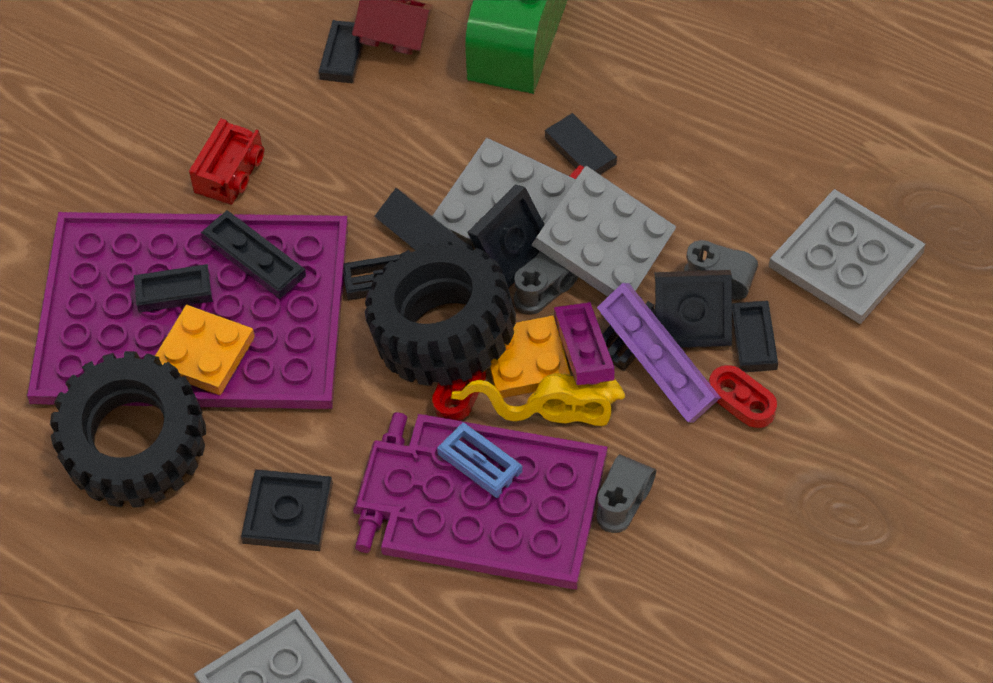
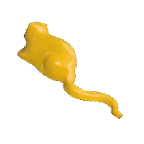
M553 373L543 378L536 391L531 394L527 403L522 406L506 404L498 389L484 380L472 381L462 391H452L451 399L463 400L471 393H484L488 396L496 412L504 419L510 421H522L534 413H540L544 419L551 422L566 424L579 421L594 426L607 425L611 416V404L616 400L625 398V393L616 379L594 385H576L574 376L562 373Z

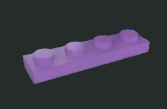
M623 282L597 307L688 423H694L721 398L629 283Z

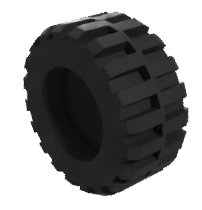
M440 241L439 245L431 246L429 243L423 244L416 251L410 252V250L403 252L399 256L400 259L396 262L391 260L384 266L383 274L376 276L371 284L372 290H369L366 296L365 305L367 308L365 310V317L379 355L391 372L399 374L400 378L409 382H414L417 379L420 385L432 386L433 382H439L441 386L452 385L454 380L462 379L464 382L472 379L473 373L479 370L483 373L491 367V361L494 358L498 360L506 350L505 344L509 345L514 334L513 327L516 324V313L501 267L496 260L490 258L489 254L478 248L473 250L471 245L460 242L457 246L453 245L450 241ZM449 303L466 304L460 312L444 321L431 324L415 323L424 313L437 306Z
M125 351L124 358H116L114 353L102 356L104 362L94 366L93 362L90 361L82 366L84 373L81 376L72 375L65 382L68 388L66 394L63 392L58 393L54 404L59 412H53L50 419V426L54 431L51 435L52 445L58 454V459L72 481L80 490L85 489L89 497L98 502L105 498L110 506L122 507L124 501H129L132 508L144 506V499L152 497L155 503L166 499L163 493L172 487L177 492L185 485L182 480L185 473L193 475L197 469L198 464L195 457L203 456L205 442L202 438L206 434V423L202 416L203 412L187 379L181 377L178 369L169 362L162 365L159 357L151 354H146L144 359H140L137 351ZM141 402L153 405L161 410L164 416L162 430L155 442L143 452L130 457L118 458L104 455L97 450L94 443L97 428L103 418L113 409L127 403Z

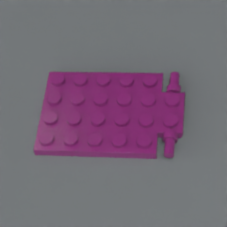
M393 413L388 433L382 436L381 441L375 440L372 444L353 510L354 514L360 515L358 520L360 531L355 545L357 551L362 553L370 552L375 532L381 529L383 519H387L388 524L381 545L383 555L577 590L607 459V446L464 422L522 465V473L518 477L514 476L512 483L508 487L504 486L502 493L496 498L438 455L437 447L463 421L418 414L410 445L405 446V440L402 436L408 418L403 413ZM461 437L459 439L468 447L486 457V460L502 472L507 470L465 438Z

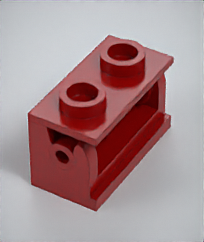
M221 118L189 170L193 192L233 205L238 194L246 190L249 176L254 167H258L263 160L265 148L262 146L259 130L256 129L253 133L244 127L228 123L227 120Z

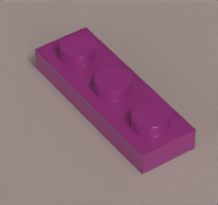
M591 302L554 307L555 322L576 385H594L600 382L615 380V368Z

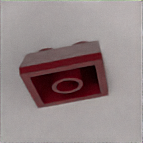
M360 0L352 35L359 36V42L362 44L379 47L380 42L393 44V51L413 55L414 50L420 51L422 48L433 5L415 0Z

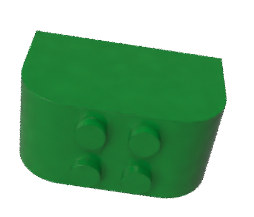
M474 0L468 18L465 39L467 80L534 94L568 0Z

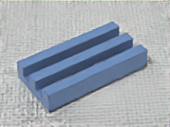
M464 422L437 447L439 456L496 498L502 493L504 486L508 487L512 483L514 476L518 477L522 473V465ZM461 437L465 438L507 470L502 472L486 460V457L471 449L459 439Z

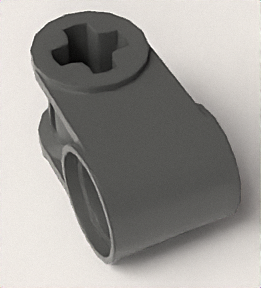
M700 240L693 242L688 247L686 254L688 263L684 267V271L731 270L732 299L742 300L749 293L758 268V261L754 256L745 251L733 250L709 241ZM707 251L706 259L703 260V253Z
M540 251L534 259L515 273L514 284L517 290L513 298L514 306L524 314H537L560 294L568 291L575 284L578 276Z
M621 454L616 457L608 477L598 494L599 508L596 518L597 523L603 530L619 533L629 527L642 501L646 499L652 488L656 476L655 468Z

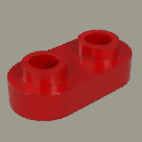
M732 365L720 366L711 373L709 384L721 397L717 401L719 405L744 424L753 428H762L773 422L776 416L777 400L772 392L740 368ZM729 387L732 388L733 391L726 392L722 390V388ZM759 409L763 413H754L751 410Z
M479 370L472 374V379L464 382L462 379L452 381V385L441 386L438 383L432 397L436 415L440 418L457 421L465 419L470 414L479 392L471 393L465 399L458 400L451 399L452 391H462L472 381H485L486 371L482 373Z

